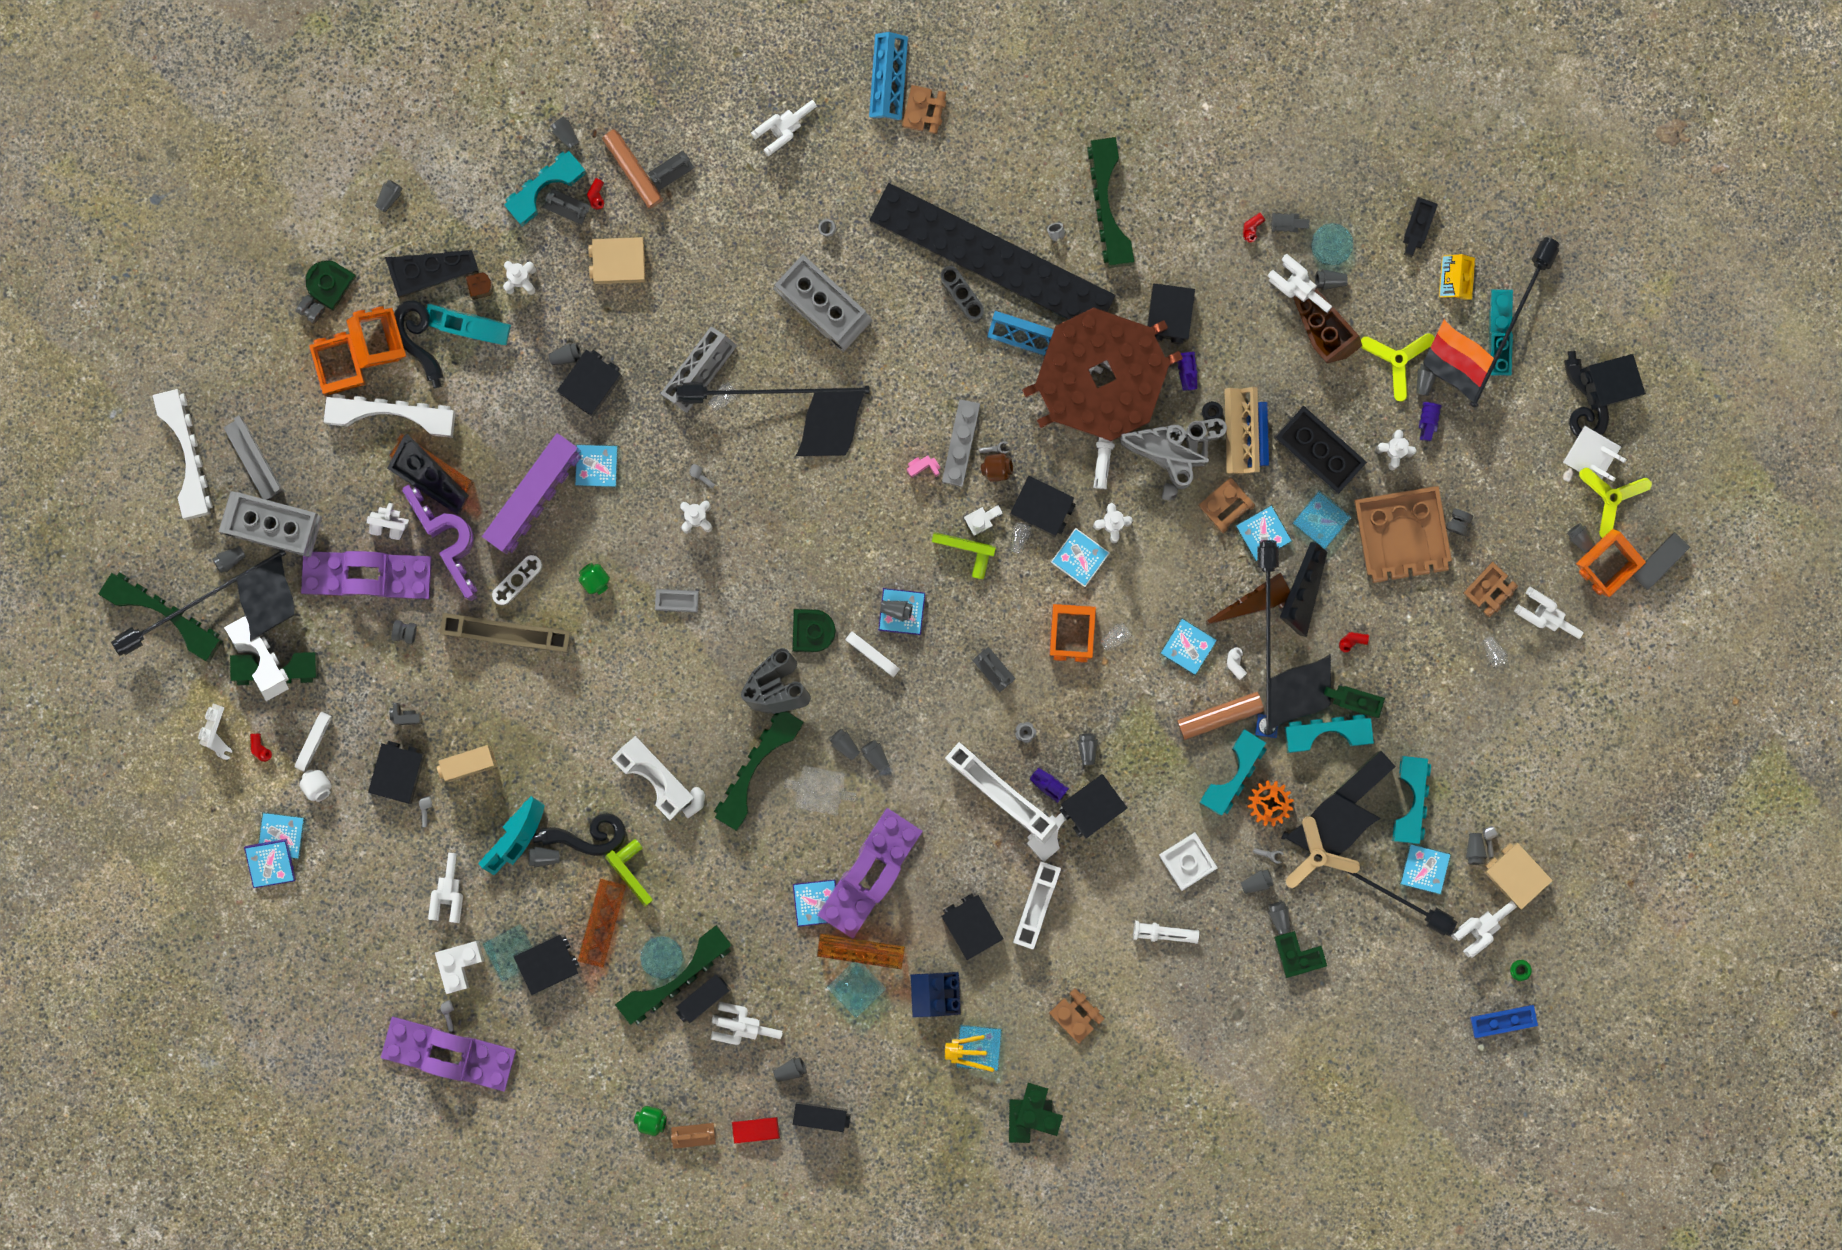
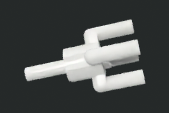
M811 100L794 114L790 110H787L781 116L775 114L752 131L751 135L756 140L771 128L772 133L778 139L763 150L769 157L793 138V132L801 127L799 120L817 106Z
M1285 254L1282 258L1283 266L1293 274L1286 281L1272 270L1268 274L1269 282L1289 298L1296 295L1303 302L1309 298L1328 313L1333 306L1314 292L1317 285L1309 280L1308 271L1288 254Z
M506 261L504 267L507 271L508 281L503 285L505 291L508 294H512L514 287H523L528 294H534L535 288L529 281V273L533 274L536 271L534 264L527 262L522 266L519 263L512 264L510 261Z
M1396 430L1390 442L1380 443L1375 448V451L1378 454L1387 452L1391 458L1388 467L1390 470H1395L1400 464V459L1404 456L1412 457L1416 453V448L1408 446V441L1403 438V432Z
M703 501L700 505H689L687 502L681 503L680 508L685 512L686 520L681 527L684 533L688 534L691 532L692 527L699 526L706 532L712 531L711 523L706 520V511L711 509L708 501Z
M1110 503L1106 508L1107 513L1104 519L1096 520L1093 528L1095 530L1105 528L1106 531L1110 532V541L1117 543L1120 538L1119 531L1123 526L1129 527L1133 519L1130 516L1123 517L1121 512L1116 511L1115 504Z
M1532 587L1527 589L1526 594L1541 603L1536 609L1535 614L1519 604L1514 610L1519 616L1539 628L1546 626L1552 631H1556L1560 627L1578 639L1583 635V631L1564 620L1566 614L1557 609V604Z
M448 853L445 878L439 877L437 890H433L431 893L429 920L439 921L440 905L448 904L451 905L449 922L460 923L463 895L458 893L460 880L454 879L456 853Z
M1510 901L1493 916L1487 911L1480 918L1471 917L1454 930L1451 937L1455 941H1460L1471 932L1477 940L1463 952L1468 958H1473L1493 942L1494 938L1492 935L1501 928L1498 922L1516 909L1517 906L1513 901Z
M719 1002L718 1010L738 1015L732 1019L713 1015L712 1018L713 1024L733 1031V1035L712 1031L711 1040L739 1045L742 1037L755 1040L757 1034L777 1039L782 1037L781 1030L759 1026L758 1019L747 1017L748 1010L743 1006Z

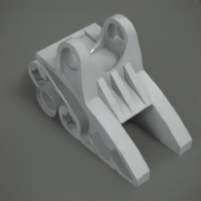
M1219 418L1194 421L1188 426L1186 431L1182 426L1170 425L1167 428L1159 427L1152 430L1138 431V433L1122 434L1120 443L1131 452L1148 458L1166 469L1173 485L1177 489H1185L1193 480L1192 467L1206 466L1209 461L1208 441L1222 438L1226 433L1227 426ZM1214 424H1217L1218 427H1222V429L1219 431V434H1216L1215 431H1209L1208 436L1205 437V425H1207V430L1212 429L1214 427ZM1191 429H1198L1201 436H1193ZM1172 433H1176V436L1179 435L1177 441L1173 440L1174 437L1170 438ZM1184 439L1187 440L1188 448L1181 446ZM1203 442L1202 453L1200 455L1197 453L1198 443ZM1177 475H1186L1188 481L1185 483L1180 482Z

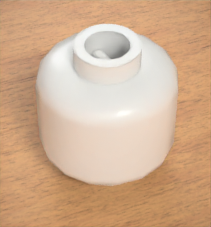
M321 770L306 771L302 775V780L299 784L306 797L316 802L326 799L330 795L332 786Z

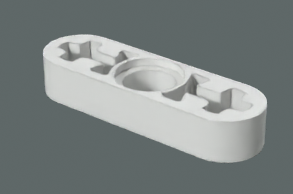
M534 555L527 556L493 590V600L499 605L509 604L541 571V560ZM529 560L532 562L536 560L537 569H530L527 573L531 576L527 579L526 575L519 571V569L522 567L526 570L529 567L527 562ZM516 574L523 577V583L518 587L513 586L511 583L512 577ZM506 583L516 590L513 594L509 590L506 593L507 599L505 601L503 599L498 601L499 595L497 593L498 591L504 592L507 589L504 586Z
M852 631L845 639L893 678L900 670V668Z
M324 712L319 714L296 761L295 768L303 772L307 770L332 716Z

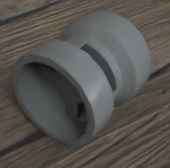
M306 295L299 303L296 312L301 316L305 315L308 321L315 324L322 316L326 307L320 303H315L311 296Z
M1454 508L1452 520L1448 522L1446 529L1466 536L1468 523L1472 522L1474 516Z
M395 620L391 640L397 642L403 640L407 644L413 645L417 624H404L403 621Z

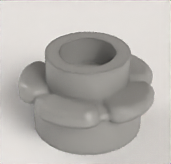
M1025 722L1017 725L1016 738L1024 743L1031 742L1032 738L1036 736V729L1033 728V724Z

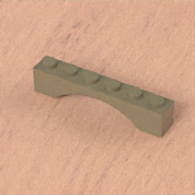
M443 613L440 634L443 636L569 653L572 632L567 630L512 624Z

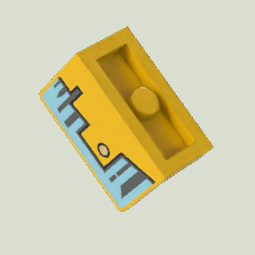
M1463 254L1442 256L1439 297H1456L1463 300H1472L1474 257Z

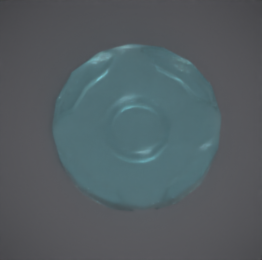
M1335 223L1325 224L1318 228L1311 241V249L1315 258L1322 264L1331 266L1340 265L1345 262L1351 255L1354 245L1352 235L1348 229Z
M659 936L645 943L641 950L640 960L647 974L654 978L664 979L678 972L682 965L683 954L681 947L676 941L669 937Z

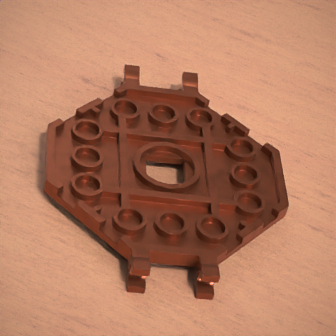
M1092 308L1055 326L1036 383L1022 389L1026 398L1040 392L1050 412L1049 415L1037 420L1040 428L1056 422L1105 440L1113 441L1121 437L1122 434L1129 433L1148 424L1151 420L1168 367L1183 359L1180 351L1165 358L1155 335L1167 330L1168 327L1163 320L1149 327ZM1108 361L1116 380L1097 388L1088 369Z

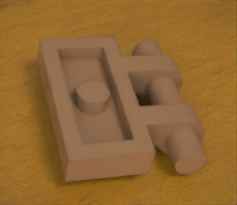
M911 85L902 127L923 132L924 124H929V132L937 134L938 128L942 124V110L946 107V92L938 91L937 98H931L932 89ZM929 105L935 106L932 117L926 116Z
M1491 562L1463 594L1478 608L1485 602L1488 607L1484 610V614L1490 618L1494 612L1497 613L1501 609L1500 606L1507 598L1510 599L1514 595L1513 592L1518 588V585L1512 581L1506 586L1503 581L1508 575L1494 562ZM1498 588L1501 593L1493 600L1490 595Z
M1074 988L1069 993L1074 998V1001L1069 1004L1063 998L1049 1014L1079 1044L1094 1030L1088 1022L1094 1019L1100 1024L1105 1018L1099 1013L1100 1010L1096 1006L1093 1007L1086 1000L1087 997L1083 992L1080 993ZM1078 1005L1088 1013L1084 1018L1075 1010Z

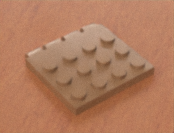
M1439 486L1354 500L1367 576H1372L1373 583L1388 581L1387 572H1390L1392 580L1409 577L1408 569L1410 568L1412 576L1430 574L1429 565H1432L1434 573L1449 570L1448 562H1451L1452 559Z

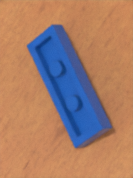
M1258 402L1260 467L1269 466L1267 402ZM1248 415L1246 418L1248 426L1251 422L1250 415ZM1249 435V437H1248V439H1247V445H1248V446L1251 445V437H1250V435ZM1251 457L1248 459V467H1252Z
M1534 1005L1470 1017L1474 1038L1538 1026Z

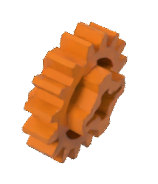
M1268 780L1265 782L1264 787L1261 783L1257 784L1259 790L1252 789L1251 791L1254 796L1248 797L1252 804L1248 805L1247 808H1253L1250 816L1256 815L1255 822L1257 823L1263 820V826L1271 822L1272 827H1274L1276 821L1282 824V817L1289 818L1290 816L1287 811L1293 810L1289 803L1294 802V799H1288L1291 791L1284 792V784L1277 787L1278 781H1274L1273 785H1270ZM1270 789L1267 796L1259 797L1262 791ZM1278 792L1283 796L1284 803L1278 799ZM1270 798H1273V802L1276 805H1280V807L1274 806L1268 809V805L1261 801H1268ZM1256 804L1261 805L1264 810L1263 815L1259 813ZM1274 811H1282L1277 817L1271 818Z

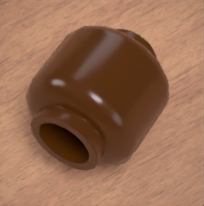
M1004 453L986 456L984 463L981 464L982 475L986 476L990 482L1008 480L1010 474H1013L1012 459L1008 458Z

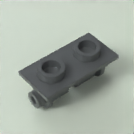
M681 151L648 172V175L660 191L694 169V166L687 154Z
M551 189V192L546 196V203L543 207L582 225L590 205Z
M989 647L972 660L999 693L1016 679Z

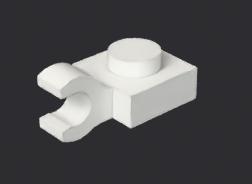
M999 505L986 513L982 507L965 516L964 519L973 535L976 536L992 527L993 525L990 520L1003 513Z

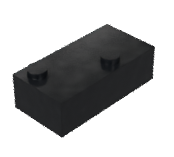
M1304 405L1298 409L1273 437L1335 494H1339L1367 463Z

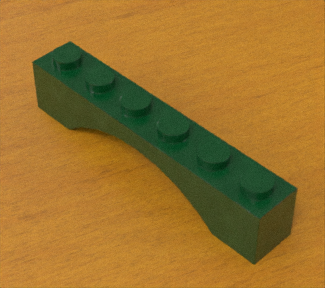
M1116 137L1091 140L1090 147H1087L1088 160L1092 159L1093 161L1090 175L1091 180L1096 182V188H1093L1094 201L1099 202V209H1096L1097 221L1102 222L1103 230H1099L1100 242H1105L1106 250L1102 251L1103 262L1108 263V268L1134 265L1132 242L1117 226L1108 202L1109 179L1119 160Z
M111 572L98 595L116 606H143L153 609L165 617L179 610L175 606L169 608L164 605L166 600L156 594L154 597H151L146 593L148 589L140 584L132 585L128 582L130 578L120 572L117 575ZM183 613L170 619L181 633L188 651L204 661L210 662L223 642L218 638L220 634L211 628L207 631L200 627L201 622L193 617H190L188 620L182 616Z
M787 711L775 713L770 720L773 723L769 730L764 729L759 737V740L762 741L759 747H753L748 755V758L751 760L747 766H741L736 775L739 777L736 784H730L725 792L728 797L724 803L720 801L714 810L716 813L715 818L735 831H738L748 815V789L756 768L773 750L783 744L794 741L804 724L802 720Z
M718 925L714 926L699 938L697 949L691 962L676 979L653 990L631 991L617 1002L615 1006L630 1025L634 1022L636 1025L640 1024L647 1018L645 1014L652 1009L655 1012L664 1005L662 1000L667 996L672 999L681 991L679 989L684 983L689 985L698 978L695 974L701 970L704 972L715 965L712 961L718 956L723 959L731 952L729 948L732 946V943Z

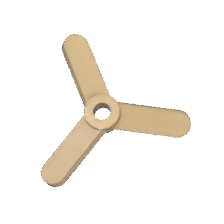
M1306 816L1303 819L1302 825L1310 856L1286 878V885L1288 887H1297L1317 867L1323 865L1350 873H1357L1360 870V863L1358 861L1327 853L1322 847L1315 819L1311 816ZM1320 854L1322 859L1317 860L1314 856Z

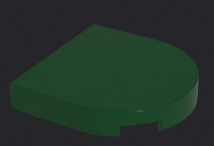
M321 261L312 265L306 274V288L315 300L334 311L356 278V275L334 261Z
M794 609L792 652H820L827 649L832 644L836 634L832 618L821 610Z

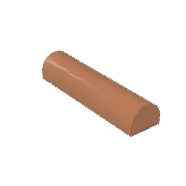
M612 129L602 137L603 142L648 209L663 201L662 196L619 132Z
M1254 692L1179 719L1177 723L1183 739L1186 740L1264 712V707L1258 692Z

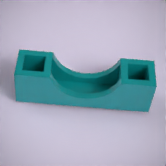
M570 151L566 154L564 152L560 153L554 159V164L550 167L548 165L543 167L538 172L539 176L534 180L529 179L522 185L523 189L516 194L514 192L505 200L507 203L504 206L521 227L538 215L536 200L539 192L545 186L551 183H563L571 187L587 174L586 170Z
M1355 715L1353 720L1344 721V717L1331 718L1332 722L1323 723V719L1310 720L1308 725H1302V721L1289 722V727L1284 728L1287 753L1309 751L1315 738L1324 732H1336L1342 735L1350 746L1374 744L1371 718H1366L1365 715Z
M1244 729L1232 747L1238 758V771L1235 777L1223 785L1210 784L1199 803L1220 816L1223 813L1228 814L1234 804L1231 802L1234 795L1239 796L1245 786L1242 784L1246 776L1250 778L1256 768L1253 766L1257 758L1261 760L1267 750L1264 747L1266 742Z
M1400 757L1398 778L1405 781L1411 788L1413 804L1410 811L1404 817L1394 820L1393 842L1420 844V840H1424L1425 827H1422V819H1426L1427 815L1424 797L1428 798L1429 785H1426V777L1431 774V764L1428 763L1427 758Z

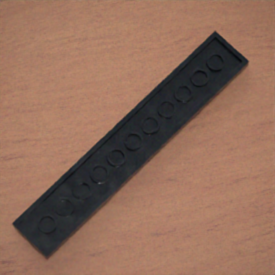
M890 183L887 184L869 220L1068 320L1092 308L1108 312L1116 296Z

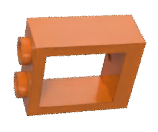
M384 306L373 308L372 312L367 313L365 310H359L346 320L360 369L398 362L406 357L392 308L384 309ZM381 319L389 351L369 355L360 323Z
M346 332L337 333L332 339H316L313 341L314 344L309 345L324 396L366 385L350 334ZM348 343L357 376L327 384L318 351Z
M1612 529L1576 565L1580 568V575L1585 580H1590L1593 583L1591 587L1598 595L1601 596L1603 594L1610 597L1646 562L1620 531ZM1614 543L1629 562L1609 581L1603 584L1588 566Z
M1053 604L1049 656H1054L1055 661H1066V657L1075 658V662L1087 663L1088 659H1092L1096 607ZM1058 614L1089 616L1087 652L1056 650Z

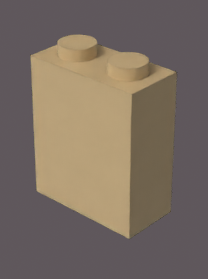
M643 237L592 239V245L588 246L589 258H593V266H589V276L595 284L646 282Z
M486 745L438 760L440 765L437 766V771L440 779L452 782L496 768L498 765L492 746Z
M1509 843L1501 850L1503 854L1498 859L1494 857L1485 865L1487 869L1484 873L1510 901L1515 903L1518 910H1522L1553 880L1519 843H1514L1513 845Z

